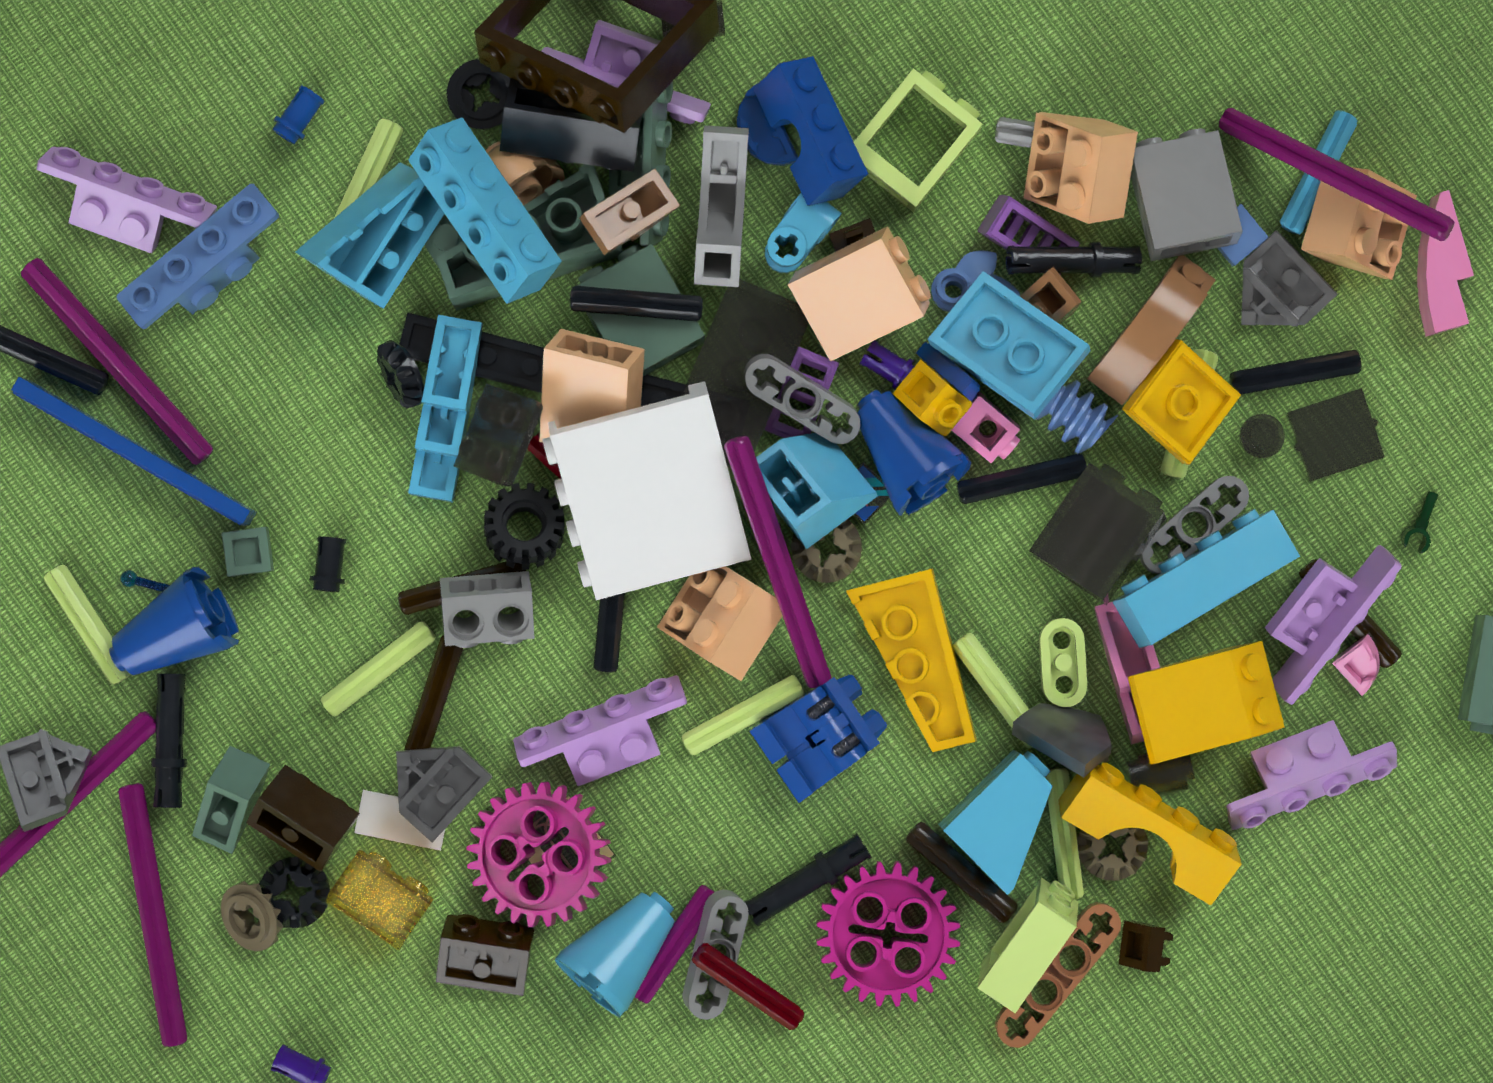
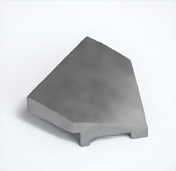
M1276 230L1244 260L1241 325H1305L1335 298L1338 293Z
M1039 703L1013 721V736L1083 778L1101 762H1108L1112 745L1100 715L1070 707Z
M40 729L35 734L0 746V763L20 826L24 832L67 814L92 755L90 749L70 744L49 735L48 731Z
M460 746L396 751L399 813L433 843L493 776Z

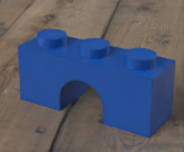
M813 56L779 63L753 89L771 128L792 123L799 133L801 151L798 159L790 166V169L807 206L844 197L868 175L867 169Z

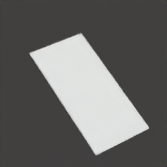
M363 790L358 812L360 814L357 817L354 833L441 851L445 829L432 843L399 813L397 796Z

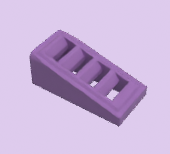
M1007 195L998 196L978 228L980 234L1007 250L1008 246L1030 247L1040 230L1045 234L1037 247H1050L1054 240L1060 242L1058 247H1078L1080 244ZM1010 212L1014 213L1004 231L1000 233L999 230ZM1025 220L1030 224L1018 243H1015L1012 240Z
M798 347L790 366L798 371L802 363L826 373L823 381L805 373L802 374L829 390L839 363L836 361L830 362L829 358ZM786 376L785 383L782 385L777 397L778 399L781 398L784 386L793 379L790 376ZM796 389L790 395V398L812 406L815 401V397ZM773 407L765 431L782 438L811 434L812 430L806 426L801 431L779 422L780 414L785 413ZM818 415L815 416L812 420L816 422Z

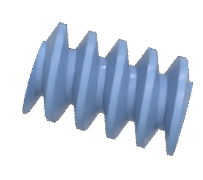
M1078 380L1066 386L1063 385L1036 419L1039 420L1048 414L1052 415L1047 429L1053 431L1062 425L1065 426L1061 441L1066 443L1078 437L1079 440L1075 452L1080 454L1096 443L1118 417V414L1105 420L1104 417L1108 409V405L1105 403L1091 409L1090 406L1094 398V394L1091 391L1078 398L1077 393L1081 385Z

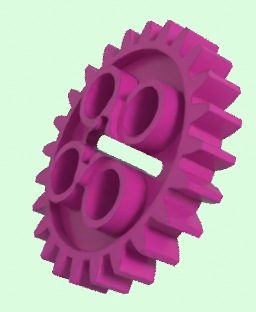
M547 781L540 783L537 793L531 782L523 783L521 796L514 787L505 789L507 802L500 797L490 799L495 812L480 811L478 815L485 823V826H476L470 829L472 834L480 838L479 843L466 847V850L478 854V860L467 864L468 869L480 870L481 876L476 878L472 884L473 886L486 884L488 890L482 897V901L485 902L496 898L499 901L495 909L497 915L509 908L512 909V923L519 922L524 914H526L528 927H534L538 924L542 915L545 925L549 927L556 924V912L564 922L573 918L571 906L579 912L585 911L588 908L583 896L594 899L600 895L592 883L604 882L608 879L604 873L598 870V867L611 862V858L600 854V848L609 845L611 841L609 839H598L596 834L605 826V822L592 824L589 819L594 814L596 808L592 806L581 810L579 808L583 797L581 794H576L567 800V786L565 785L558 786L554 793L551 794L550 783ZM537 811L544 812L550 820V827L545 835L536 831L533 826V818ZM564 827L569 830L566 837L542 854L543 861L529 865L514 881L510 880L509 874L535 854V847L548 844ZM504 839L510 840L516 847L517 855L512 863L503 859L500 853L501 843ZM565 845L571 846L578 854V863L574 869L567 868L561 860V851ZM532 874L538 875L544 882L545 890L541 897L534 896L528 888V880Z
M877 861L875 874L871 875L861 865L859 866L861 879L855 881L847 874L843 875L847 889L843 892L838 888L831 887L830 891L837 900L836 903L821 904V908L830 914L829 919L817 920L816 922L817 927L828 931V935L816 939L818 946L830 947V951L821 957V962H835L836 966L830 972V978L836 979L844 975L846 979L842 990L846 993L855 985L858 986V1000L861 1002L864 1001L869 992L875 993L876 1005L880 1007L885 995H891L895 1006H900L901 994L906 992L912 1001L916 1002L918 1001L916 988L922 986L926 991L932 993L933 987L929 979L935 976L945 980L947 977L940 968L941 964H955L956 962L947 953V948L959 947L960 941L950 937L949 932L957 930L961 926L958 921L947 920L946 916L956 910L954 904H940L947 891L945 888H940L934 892L930 890L934 881V877L931 874L921 882L918 881V867L915 865L909 870L907 875L902 874L899 861H895L891 872H885L882 862ZM872 896L881 902L882 909L876 918L866 920L857 914V905L861 899ZM910 903H918L925 908L926 915L924 920L916 926L906 925L901 920L902 909ZM886 922H892L897 932L925 934L928 939L926 942H917L910 939L892 937L890 944H883L880 935L852 933L849 931V926L854 924L883 930L886 927ZM860 941H867L875 946L876 953L874 958L865 964L855 962L850 955L852 947ZM905 947L914 948L919 952L918 964L910 970L900 969L895 964L897 952Z

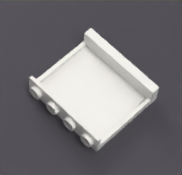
M705 381L688 385L689 394L577 424L557 428L555 421L548 422L550 437L543 439L545 453L549 465L558 463L561 479L554 480L558 499L561 506L568 504L570 506L573 520L566 521L572 547L581 545L584 560L577 562L584 588L592 586L596 600L751 560Z

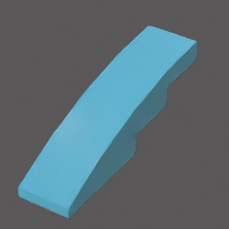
M438 315L421 400L423 407L415 443L416 455L408 491L410 495L454 502L476 375L482 322Z

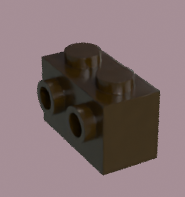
M284 765L258 798L246 823L321 872L348 836L360 813L349 807L343 800L334 797L311 782L305 775Z

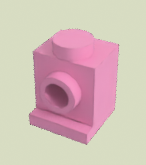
M979 391L977 393L978 396L972 402V406L951 431L990 463L997 456L1004 460L1020 441L1016 436L1020 431V427ZM986 420H990L996 425L995 432L988 436L983 435L979 431L980 424Z

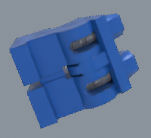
M851 674L838 680L835 677L831 678L823 685L814 688L764 719L750 730V733L772 764L785 755L788 757V760L776 771L798 803L880 744L877 738L887 728V724L882 716L874 709H871L862 716L857 711L852 701L862 695V687Z

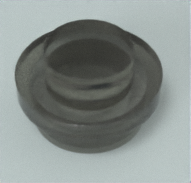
M1257 414L1248 418L1243 423L1239 434L1242 448L1255 458H1268L1275 455L1281 449L1285 438L1281 423L1275 417L1268 414Z

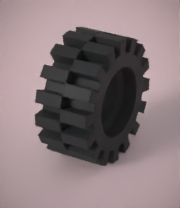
M527 482V489H520L519 483L511 484V491L507 492L505 488H502L498 491V498L492 497L489 501L488 511L485 510L484 515L486 545L489 551L494 550V557L499 562L503 558L506 559V566L514 568L515 563L522 564V570H529L530 563H535L537 568L543 566L544 559L548 557L552 560L556 556V549H560L563 543L565 526L563 508L559 509V500L555 495L550 498L549 490L543 486L540 491H536L534 483ZM530 512L538 517L542 529L531 540H518L508 532L507 523L509 519L516 513Z

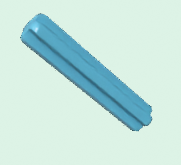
M1337 110L1316 150L1339 161L1357 126L1356 118L1350 113ZM1306 173L1303 174L1280 219L1282 228L1298 235L1303 232L1311 216L1320 180Z

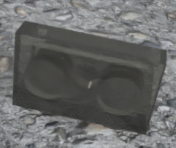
M486 384L481 397L476 403L475 413L465 438L460 443L458 456L453 467L501 486H511L516 479L543 410L542 403Z

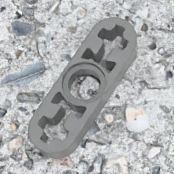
M756 355L746 364L744 370L745 382L749 391L832 443L845 444L857 436L860 430V418L854 406L772 355ZM768 365L773 367V377L782 384L785 383L786 376L793 378L784 386L780 399L775 397L779 393L777 386L768 381H765L761 386L757 385V376L754 373L757 368L764 371ZM801 387L808 388L815 394L813 405L803 411L794 409L789 403L791 393ZM824 399L830 401L825 407L834 416L839 417L843 412L848 413L846 419L850 427L847 430L840 427L836 432L831 431L833 427L831 421L822 414L819 415L818 422L812 420L821 411Z
M1223 476L1213 481L1143 542L1140 548L1142 565L1152 573H1161L1158 565L1162 561L1153 564L1150 560L1154 554L1151 546L1153 543L1163 546L1173 539L1172 536L1166 533L1170 527L1173 528L1176 537L1188 545V549L1182 552L1180 545H1176L1167 554L1168 558L1182 552L1184 558L1192 555L1198 549L1195 545L1196 542L1222 529L1246 507L1249 500V491L1246 484L1235 476ZM1220 485L1226 489L1234 486L1238 491L1234 496L1237 504L1235 507L1229 503L1221 506L1215 513L1221 516L1222 519L1216 523L1211 511L1200 505V502L1206 498L1208 505H1212L1221 496L1218 490ZM1190 512H1197L1206 520V530L1198 538L1187 536L1182 529V520Z
M719 890L711 894L706 900L692 956L702 943H708L711 946L723 944L726 947V956L737 963L749 913L746 903L733 891ZM729 903L735 910L734 915H726L723 924V920L718 916L717 912L719 909H726ZM722 928L730 934L729 937L721 934ZM691 957L682 993L684 1004L697 1018L704 1020L715 1018L724 1010L730 989L711 976L708 983L707 979L701 975L704 971L693 963ZM708 985L709 991L714 996L712 999H705L703 1006H701L696 996L697 994H704Z

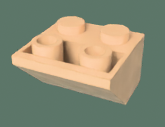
M1046 112L1036 113L1023 198L1087 224L1124 218L1138 132L1103 119Z
M1353 168L1416 200L1417 195L1369 169ZM1320 181L1301 250L1325 262L1393 280L1396 266L1402 256V245L1408 225Z
M725 566L689 576L657 628L708 662L742 681L782 618V613L776 597Z

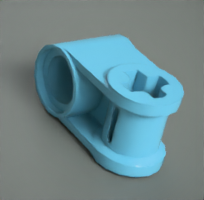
M800 193L767 241L765 247L767 264L771 269L779 273L795 271L816 244H819L825 238L842 213L828 202L807 206L802 193ZM787 242L794 245L792 251L794 256L787 254L784 258H781L777 255L778 244L784 246Z

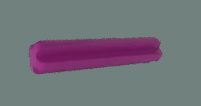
M705 885L699 886L673 924L635 995V998L647 1004L652 1000L698 933L705 902L715 892Z

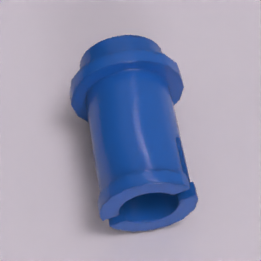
M301 85L282 116L274 118L276 124L272 130L291 144H295L298 139L303 140L305 135L302 132L325 101L312 90Z

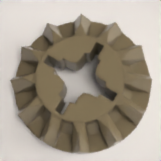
M845 520L834 529L832 535L834 536L833 544L839 546V549L846 551L845 555L840 553L837 555L830 554L828 559L825 560L823 567L819 566L821 561L819 558L820 551L814 548V545L806 549L796 535H793L791 542L792 557L797 568L806 577L817 582L831 583L839 581L852 573L861 558L862 542L858 530L851 521Z
M1124 828L1109 833L1114 838L1120 835L1124 836L1126 833L1129 834L1120 845L1123 851L1122 854L1126 858L1122 860L1113 853H1109L1106 856L1103 855L1098 859L1097 856L1102 853L1106 846L1103 838L1098 840L1080 829L1077 838L1079 858L1083 866L1094 876L1104 880L1120 881L1136 874L1137 870L1147 859L1149 840L1145 830L1141 828Z
M243 881L230 887L224 893L221 901L222 920L229 935L240 946L251 951H263L278 941L277 934L283 928L282 923L277 919L281 909L273 907L271 903L272 894H262L259 883L248 885ZM249 908H253V914L248 912ZM254 916L259 919L257 923L254 922Z

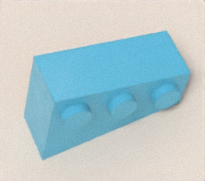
M400 162L295 251V253L360 296L384 309L445 213L416 171Z

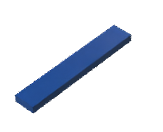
M18 377L11 390L14 395L242 526L250 525L257 513L255 510L34 382Z

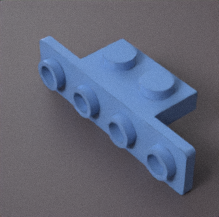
M249 184L119 292L117 300L142 329L148 328L176 303L182 305L192 315L197 310L209 307L215 302L221 290L232 281L244 278L251 271L252 264L260 259L248 243L279 218V213L254 184Z

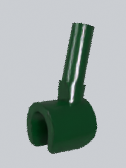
M1428 491L1414 525L1405 528L1401 534V542L1404 547L1407 546L1409 537L1417 532L1421 533L1423 537L1418 552L1420 554L1424 553L1430 547L1431 539L1426 529L1439 496L1438 494Z

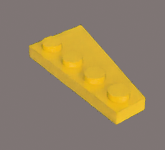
M933 568L846 590L852 604L855 605L868 634L874 640L889 673L893 680L895 679L906 700L905 702L931 751L936 752L976 742L977 738Z

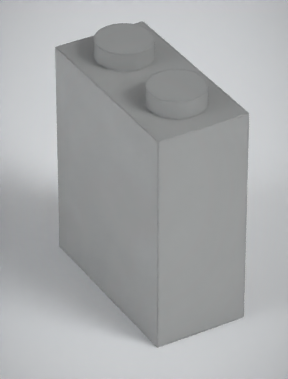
M1198 128L1180 134L1178 139L1162 141V138L1154 137L1138 142L1135 147L1131 179L1150 260L1156 261L1238 244L1243 230L1219 131L1206 133L1205 129Z

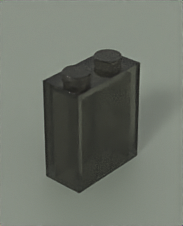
M1089 462L1029 552L1035 559L1107 606L1166 520V515L1160 509L1163 502L1144 488H1140L1137 493L1122 484L1126 478L1117 470L1105 463L1099 469Z

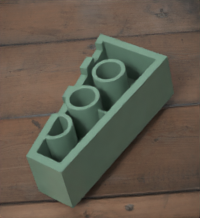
M584 164L579 168L578 172L562 182L560 180L546 188L543 194L524 205L562 261L548 280L616 258L623 252L620 245L604 256L579 219L584 212L605 200L595 166ZM464 241L436 257L449 299L456 311L501 296Z

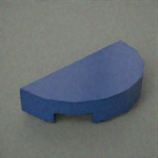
M757 83L747 91L739 105L736 122L738 128H749L748 152L765 164L778 166L793 164L798 159L797 153L784 126L771 128L753 90L759 84Z
M925 342L919 348L916 354L971 402L974 401L978 396L977 393L981 390L979 388L980 385L929 343Z

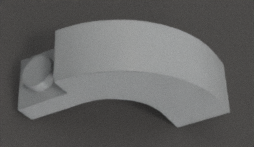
M704 125L694 285L739 287L749 128Z

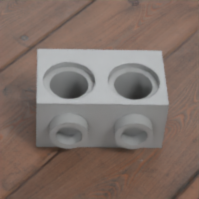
M529 571L440 578L445 646L455 645L460 648H471L479 643L501 642L503 644H517L525 639H535ZM506 607H516L519 609L513 614H503L500 612ZM463 610L474 612L472 616L467 618L455 616Z

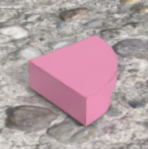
M1366 634L1338 655L1332 664L1363 696L1378 675L1380 658L1374 641L1369 634Z

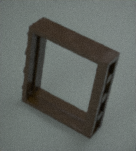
M504 0L474 31L479 61L481 64L491 68L492 72H500L518 81L529 90L539 91L555 99L564 107H571L592 117L599 124L602 122L626 133L719 31L716 0H621L675 26L618 88L514 39L551 0Z

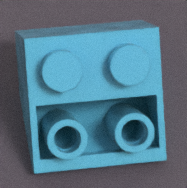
M817 433L780 439L756 457L773 508L806 549L878 497L876 491L839 446Z

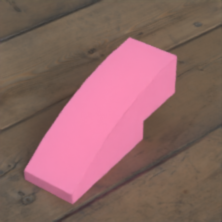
M1449 190L1440 192L1432 197L1429 207L1453 219L1455 223L1450 235L1445 241H1439L1422 232L1418 250L1417 287L1419 309L1425 337L1469 324L1458 282L1474 276Z
M1113 602L1095 606V614L1131 745L1143 742L1144 738L1128 676L1160 667L1154 646L1138 647Z

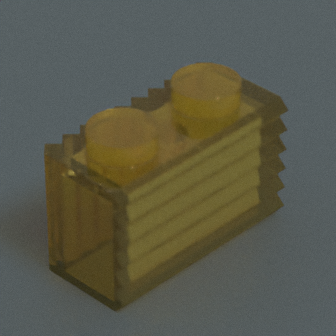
M359 850L330 890L325 902L400 951L429 909L433 898L427 895L429 892L428 888L417 879L407 876L404 880L401 876L396 875L394 871L390 870L392 868L391 863L380 854L371 851L367 855L364 851Z

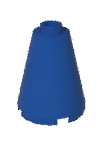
M875 390L862 398L857 404L860 409L857 413L860 418L861 433L892 505L900 516L903 515L904 511L909 515L929 505L948 491L945 485L952 475L959 481L970 469L971 461L960 449L918 419L891 391L881 394L879 390Z
M192 567L185 571L112 637L113 647L109 649V653L113 663L120 671L126 670L131 675H137L228 650L239 643V639L232 638V635L239 632L234 614L219 587L211 591L203 582L210 578L204 570L199 567Z

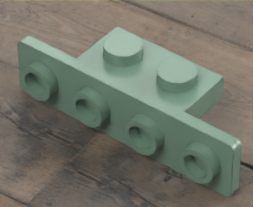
M673 81L642 114L634 171L609 170V195L615 194L654 168L669 188L671 172L669 166L665 165L666 148L669 147L672 138V126L670 121H667V104L672 99ZM669 215L640 236V245L642 247L650 244L655 245L663 240V236L667 234L669 228Z

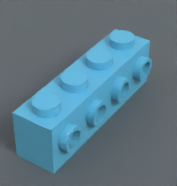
M459 118L427 130L408 161L506 304L541 290L562 261L463 118Z
M1256 509L1248 511L1232 521L1235 529L1224 536H1221L1219 530L1196 542L1195 545L1198 551L1187 558H1184L1182 552L1160 563L1158 567L1161 573L1147 580L1143 574L1121 587L1124 595L1112 602L1139 648L1153 645L1300 557L1274 510L1258 514Z

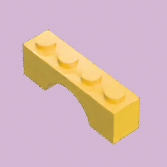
M1103 762L1101 765H1097L1084 778L1078 774L1075 775L1058 799L1062 819L1098 840L1111 832L1124 828H1141L1157 834L1172 849L1170 869L1173 883L1207 904L1212 905L1242 865L1237 843L1229 834L1217 828L1211 831L1199 824V819L1189 810L1180 806L1174 809L1162 802L1160 795L1150 787L1143 784L1137 787L1131 784L1111 764Z

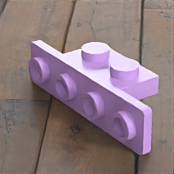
M598 20L594 27L585 60L549 47H544L542 52L618 88L660 43V40ZM673 90L672 99L667 104V111L670 112V116L673 119L693 124L695 121L703 122L711 104Z
M51 147L37 163L36 169L38 171L77 185L69 224L152 253L158 246L164 217L197 228L217 210L216 205L206 202L198 194L190 192L181 193L165 187L157 179L150 177L140 178L126 173L113 163L96 162L85 158L72 148Z
M1378 545L1352 579L1319 558L1265 626V629L1271 636L1295 650L1272 679L1275 690L1285 702L1290 705L1294 704L1299 696L1310 688L1314 677L1326 662L1337 654L1341 643L1353 628L1365 619L1368 609L1383 590L1389 588L1394 582L1396 574L1402 565L1383 546Z
M677 675L667 679H656L646 687L631 693L612 696L605 703L584 711H574L559 721L543 727L538 726L526 730L522 735L513 739L520 766L526 767L563 752L577 786H581L661 755L647 719L687 703L680 679Z
M1334 720L1253 750L1251 751V760L1265 790L1229 803L1226 806L1228 822L1232 830L1241 827L1253 828L1265 822L1267 817L1283 811L1289 813L1304 808L1309 801L1324 795L1329 797L1340 795L1347 791L1351 785L1363 780H1379L1397 767V749L1393 742H1388L1351 756Z

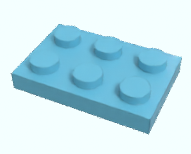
M984 271L928 338L929 344L1034 420L1090 352L1089 344Z

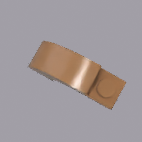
M1184 255L1178 256L1136 315L1101 357L1087 379L1123 405L1178 337L1208 295L1207 292L1216 279Z

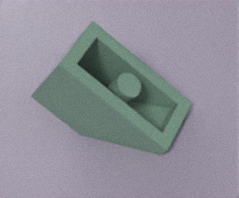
M229 746L207 783L192 836L233 854L247 825L246 822L263 790L270 764L250 753H245Z

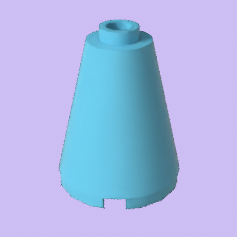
M641 892L561 950L560 954L555 958V962L579 987L583 986L590 992L592 999L620 1018L631 1005L675 922L670 915L674 908L656 892H653L650 897Z

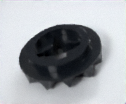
M479 59L462 64L452 74L447 86V102L452 114L457 119L463 118L469 128L487 131L490 128L501 125L511 78L500 72H492L491 68L481 64ZM491 78L489 92L499 103L484 101L482 106L478 107L475 112V96L470 94V91L465 89V87L481 89L488 79Z
M388 340L379 345L377 349V363L381 368L380 375L386 382V388L390 389L394 399L400 402L406 409L420 405L422 403L424 384L420 371L410 353L393 340Z
M288 857L277 861L267 869L259 883L262 894H272L271 903L273 907L281 909L277 919L284 928H303L312 924L322 916L329 903L330 885L324 871H318L298 857ZM288 874H290L291 881L294 880L296 887H312V890L307 891L306 894L299 898V911H297L296 905H293L291 899L284 900L283 898L277 899L276 897L288 889Z

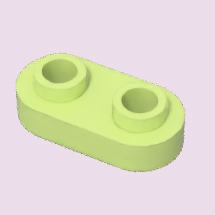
M1066 618L1053 619L1044 625L1039 635L1042 692L1052 704L1060 707H1071L1078 704L1084 698L1087 691L1085 637L1081 627L1076 622ZM1058 632L1066 633L1069 638L1068 645L1063 649H1058L1053 644V637ZM1061 676H1067L1071 680V688L1066 693H1060L1055 686L1056 680Z

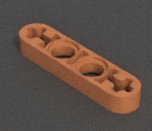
M1095 902L1085 907L1077 916L1076 929L1040 978V980H1050L1055 984V998L1050 1003L1039 1004L1033 1000L1030 992L1025 999L1032 1009L1042 1014L1037 1020L1034 1019L1031 1013L1023 1021V1026L1026 1029L1024 1035L1021 1036L1018 1033H1014L1011 1037L1007 1036L1006 1033L1009 1028L1005 1023L1008 1017L1017 1020L1025 1011L1024 1007L1020 1006L1016 1013L1005 1006L1001 1009L996 1017L995 1029L1004 1044L1016 1048L1029 1044L1115 940L1121 930V920L1113 907L1106 903ZM1107 912L1110 914L1107 923L1111 928L1106 933L1098 930L1090 940L1098 944L1094 951H1091L1089 946L1083 940L1075 937L1074 934L1080 929L1086 936L1093 927V923L1089 920L1090 916L1094 913L1102 916ZM1069 945H1077L1084 952L1082 965L1074 970L1064 968L1059 960L1061 951Z

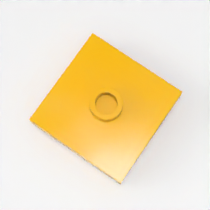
M1175 339L1123 406L1122 410L1182 464L1190 465L1241 394L1182 340Z

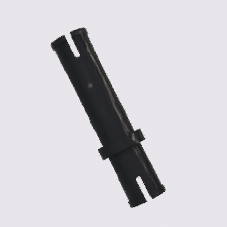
M1090 242L1088 247L1008 246L1006 253L1011 254L1012 257L1006 256L1005 259L1006 270L1009 275L1046 273L1054 267L1058 273H1087L1090 278H1099L1103 273L1139 274L1141 267L1140 265H1135V263L1142 264V253L1138 245L1132 247H1103L1100 242Z
M157 673L155 758H151V767H155L153 807L182 808L183 767H187V758H183L186 674Z
M858 833L825 854L820 851L814 855L815 860L752 899L746 900L748 913L750 916H753L752 920L756 926L759 927L766 920L825 884L830 883L831 886L839 882L838 876L866 859L872 858L865 844L863 845V841Z

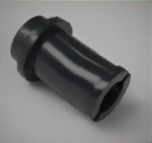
M318 536L315 575L310 576L309 580L314 581L313 590L339 593L340 584H345V579H341L346 539Z

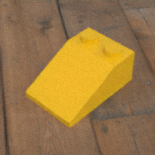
M1263 641L1227 647L1128 676L1150 764L1194 754L1285 728Z

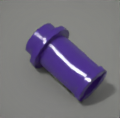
M876 340L871 343L867 351L882 359V362L868 354H864L860 361L861 366L867 367L893 384L892 389L894 390L915 367L913 359L904 360L880 345Z
M283 1044L273 1061L271 1071L283 1074L300 1083H326L331 1067L325 1065V1060L322 1058L316 1061Z

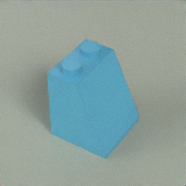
M1012 750L938 824L1007 895L1016 885L1053 787L1045 778L1051 771L1029 751L1022 755Z

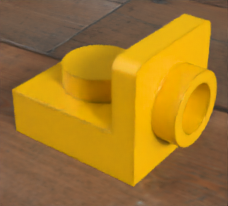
M921 359L892 393L918 419L942 436H947L972 406V402L953 388Z

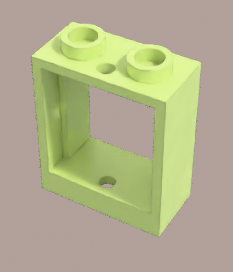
M914 68L854 141L867 169V176L913 213L978 134L983 125L977 120L980 113L972 105L961 98L955 102L942 92L945 85L936 76L926 70L921 75ZM913 89L964 128L963 132L919 186L868 146Z
M1041 877L982 961L978 982L979 990L1012 1012L1016 1013L1077 927L1079 902L1074 899L1076 895L1071 889L1054 880L1052 883H1049Z

